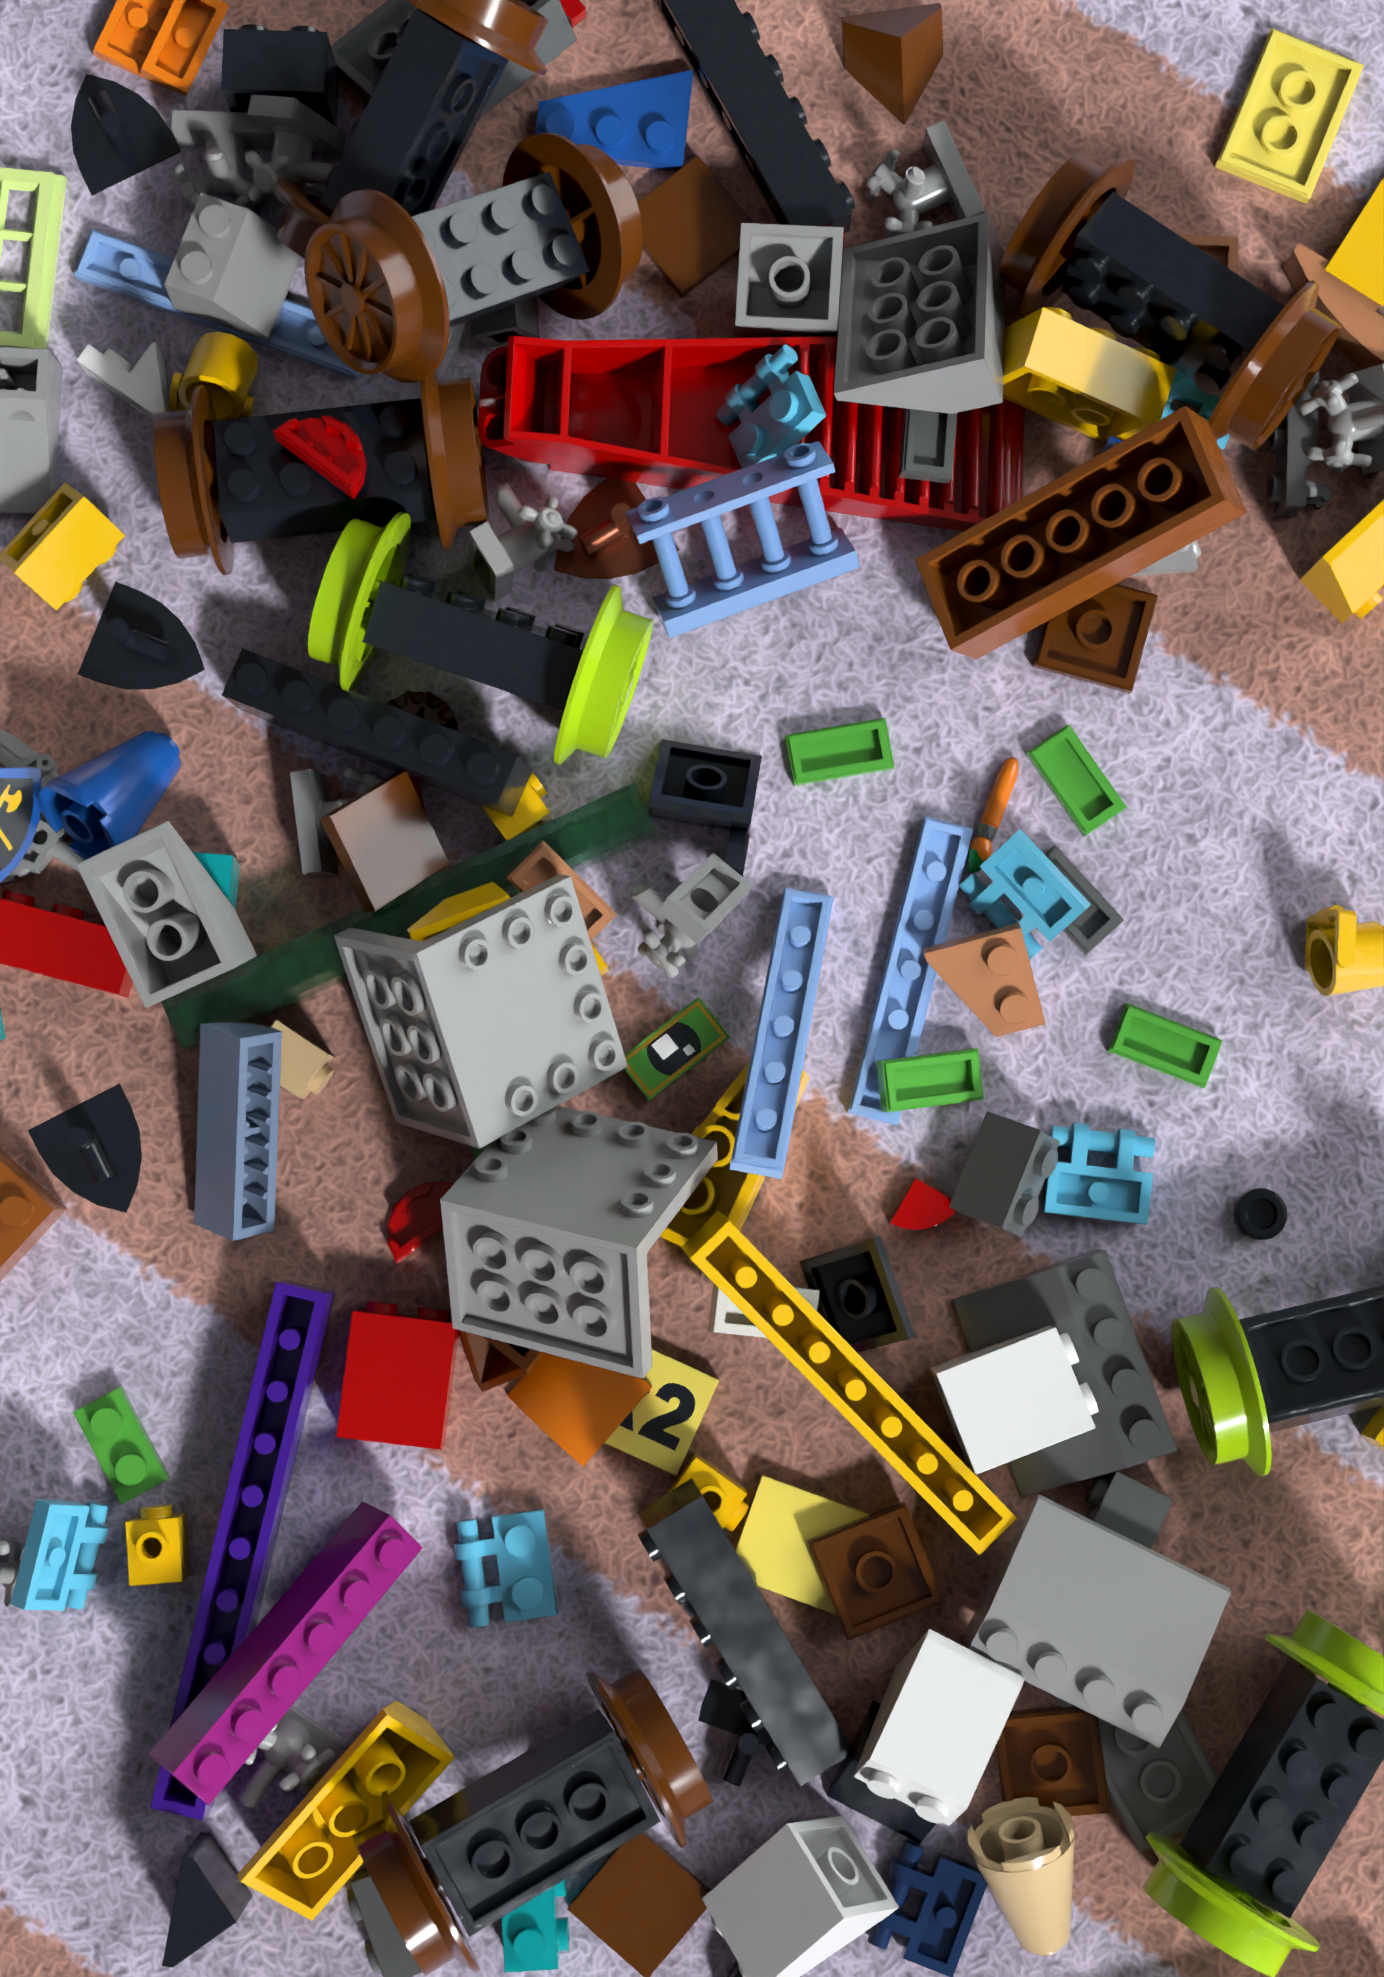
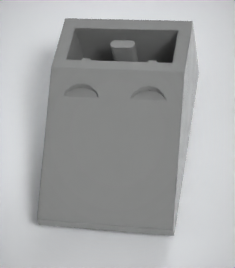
M0 347V514L34 516L55 494L63 368L49 349Z

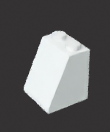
M1049 1325L929 1368L966 1464L976 1475L1096 1428L1091 1415L1098 1413L1099 1410L1088 1383L1085 1382L1079 1385L1071 1365L1078 1363L1079 1359L1067 1332L1059 1335L1057 1328Z
M928 1629L896 1666L853 1777L866 1783L867 1787L876 1795L888 1799L896 1798L915 1808L916 1813L921 1818L932 1823H944L950 1826L968 1808L1025 1678Z
M843 1816L787 1823L702 1898L711 1914L714 1928L725 1938L737 1959L742 1977H800L899 1908Z

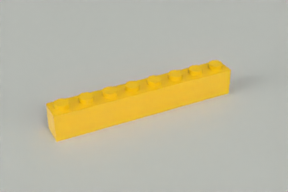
M720 1210L681 1247L707 1277L979 1556L1017 1519L997 1496Z

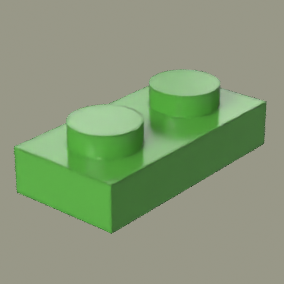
M122 1386L73 1412L121 1504L171 1478Z

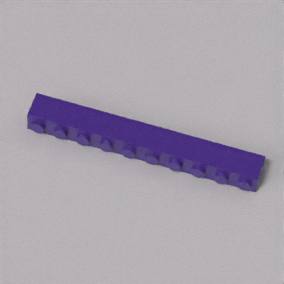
M287 1280L278 1281L275 1284L169 1729L256 1627L335 1291ZM160 1765L150 1808L203 1820L213 1807L215 1799L208 1806Z

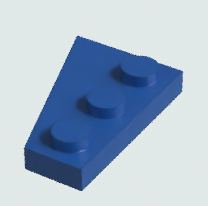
M693 70L539 101L535 134L550 132L564 136L575 144L595 146L609 155L617 165L678 171L684 164Z

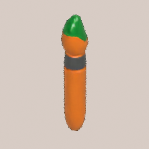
M1009 757L1001 765L980 818L976 837L970 842L967 870L971 874L980 871L981 868L979 866L991 856V842H993L998 831L997 829L1000 826L1018 776L1019 764L1015 757Z

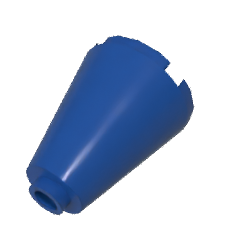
M144 731L48 781L38 794L40 809L55 833L64 828L74 839L68 847L85 860L138 835L181 768L180 750L176 743L166 734Z

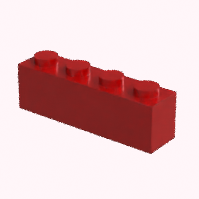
M9 890L4 891L3 898H0V964L126 998L129 997L133 981L104 921H102V925L84 921L85 911L54 903L52 912L33 907L34 897Z

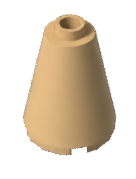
M1024 1797L1013 1799V1801L1001 1802L980 1814L982 1823L975 1831L972 1825L968 1830V1845L970 1854L1020 1946L1027 1952L1047 1956L1056 1953L1069 1941L1071 1935L1075 1831L1071 1815L1061 1804L1053 1802L1054 1809L1039 1806L1038 1798Z

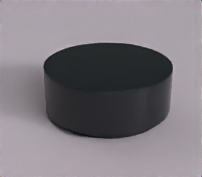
M730 828L724 862L743 877L750 833H748V830Z
M1265 1188L1251 1189L1243 1193L1236 1201L1233 1210L1234 1222L1239 1231L1251 1239H1271L1283 1230L1287 1221V1208L1283 1199L1274 1191Z

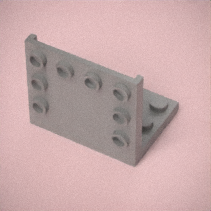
M558 874L423 942L352 927L334 935L395 1121L398 1124L480 1149L628 1067L571 876Z
M561 1106L552 1108L491 1142L440 1199L453 1329L643 1379L652 1367L647 1252L717 1161V1142L698 1138L690 1133H676L649 1127L641 1122H627L601 1116L592 1111H579Z

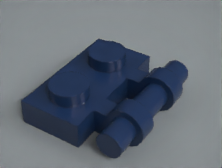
M905 1839L899 1857L892 1858L887 1874L891 1877L887 1888L899 1908L872 1927L867 1941L876 1947L887 1949L893 1931L904 1935L907 1938L901 1952L903 1959L943 1975L953 1977L987 1883L979 1868L942 1853H938L932 1872L918 1867L924 1847L914 1841ZM910 1886L924 1891L915 1917L901 1911Z

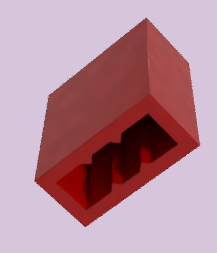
M367 1301L366 1310L356 1309L352 1311L336 1437L441 1450L445 1446L459 1336V1330L453 1329L452 1320H448L450 1310L418 1307V1315L412 1316L397 1314L398 1304Z

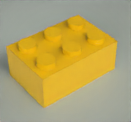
M1043 307L1004 328V399L1104 443L1108 442L1110 436L1121 441L1126 440L1161 420L1176 368L1161 362L1160 356L1157 353L1144 348L1126 346L1116 341V336L1112 332L1096 327L1087 328L1072 321V316L1068 312L1055 307Z

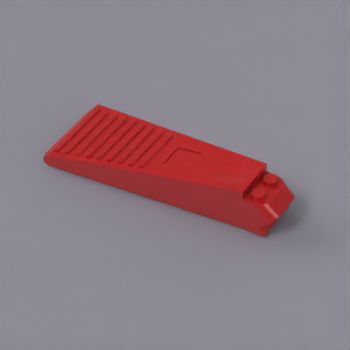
M510 336L508 337V346L492 350L486 356L481 368L478 435L482 444L486 447L522 461L549 464L548 470L686 490L741 469L728 438L741 424L740 419L737 418L730 426H726L717 418L716 411L726 402L725 395L736 384H744L756 372V364L765 355H774L783 345H788L798 356V360L787 370L789 375L791 376L797 371L810 376L827 415L797 443L810 444L819 441L834 464V473L817 479L825 511L964 532L1022 499L1025 407L1003 398V403L957 413L952 480L948 484L899 478L903 408L837 401L834 395L838 336L555 340ZM769 388L757 399L759 405L771 395ZM798 486L769 496L770 503L803 508Z

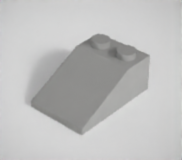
M169 821L76 864L145 1008L234 969L257 956L234 907Z

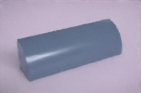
M248 1023L200 1024L194 1224L235 1241L274 1231L282 1031Z

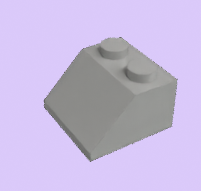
M200 193L164 286L174 309L269 341L302 257L279 240L276 235L277 228L251 210Z
M741 223L735 318L737 338L838 336L844 227Z

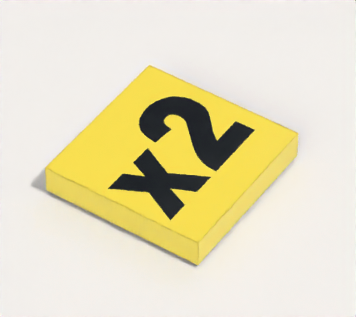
M652 1349V1367L644 1377L652 1385V1388L604 1443L677 1476L719 1379Z

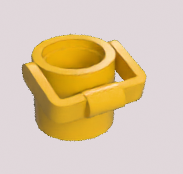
M212 332L201 336L193 349L184 375L175 372L170 385L169 409H188L194 388L203 385L211 398L217 421L252 417L255 398L248 396L259 368L258 357L254 350L245 341L232 334Z
M1339 905L1320 909L1316 914L1309 916L1306 921L1304 965L1306 971L1310 973L1315 988L1322 995L1331 996L1383 987L1384 927L1378 921L1357 923L1356 912L1345 910Z

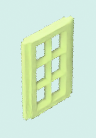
M0 167V261L3 239L30 242L26 282L0 280L1 291L24 293L20 332L0 330V347L47 349L67 184L65 175H56L54 172ZM9 189L36 192L32 231L4 229Z

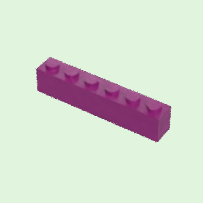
M362 1501L148 1755L209 1806L423 1547L391 1515Z

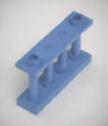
M819 441L810 444L800 443L793 445L781 455L664 498L654 497L647 499L637 508L625 512L627 521L638 543L642 544L650 540L653 541L668 590L663 594L652 597V600L669 638L860 568L856 550L842 528L830 530L817 479L834 473L835 468ZM798 486L811 537L806 541L783 548L769 496ZM749 504L763 555L760 558L735 566L720 514ZM701 522L715 573L687 584L672 532Z

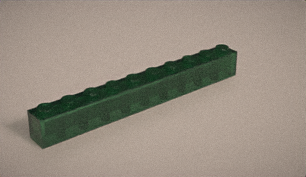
M632 783L434 874L376 911L365 912L363 908L252 958L234 969L161 1001L181 1047L194 1051L200 1048V1024L223 1022L253 1024L348 980L334 935L350 927L410 939L407 929L444 899L490 882L497 884L509 894L510 898L520 894L521 892L506 876L541 840L548 844L576 873H579L655 838L656 828L635 784Z

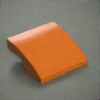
M117 0L94 46L92 55L178 94L187 96L230 5L221 0Z
M544 1353L530 1373L524 1375L507 1396L552 1440L584 1467L649 1392L652 1385L644 1378Z

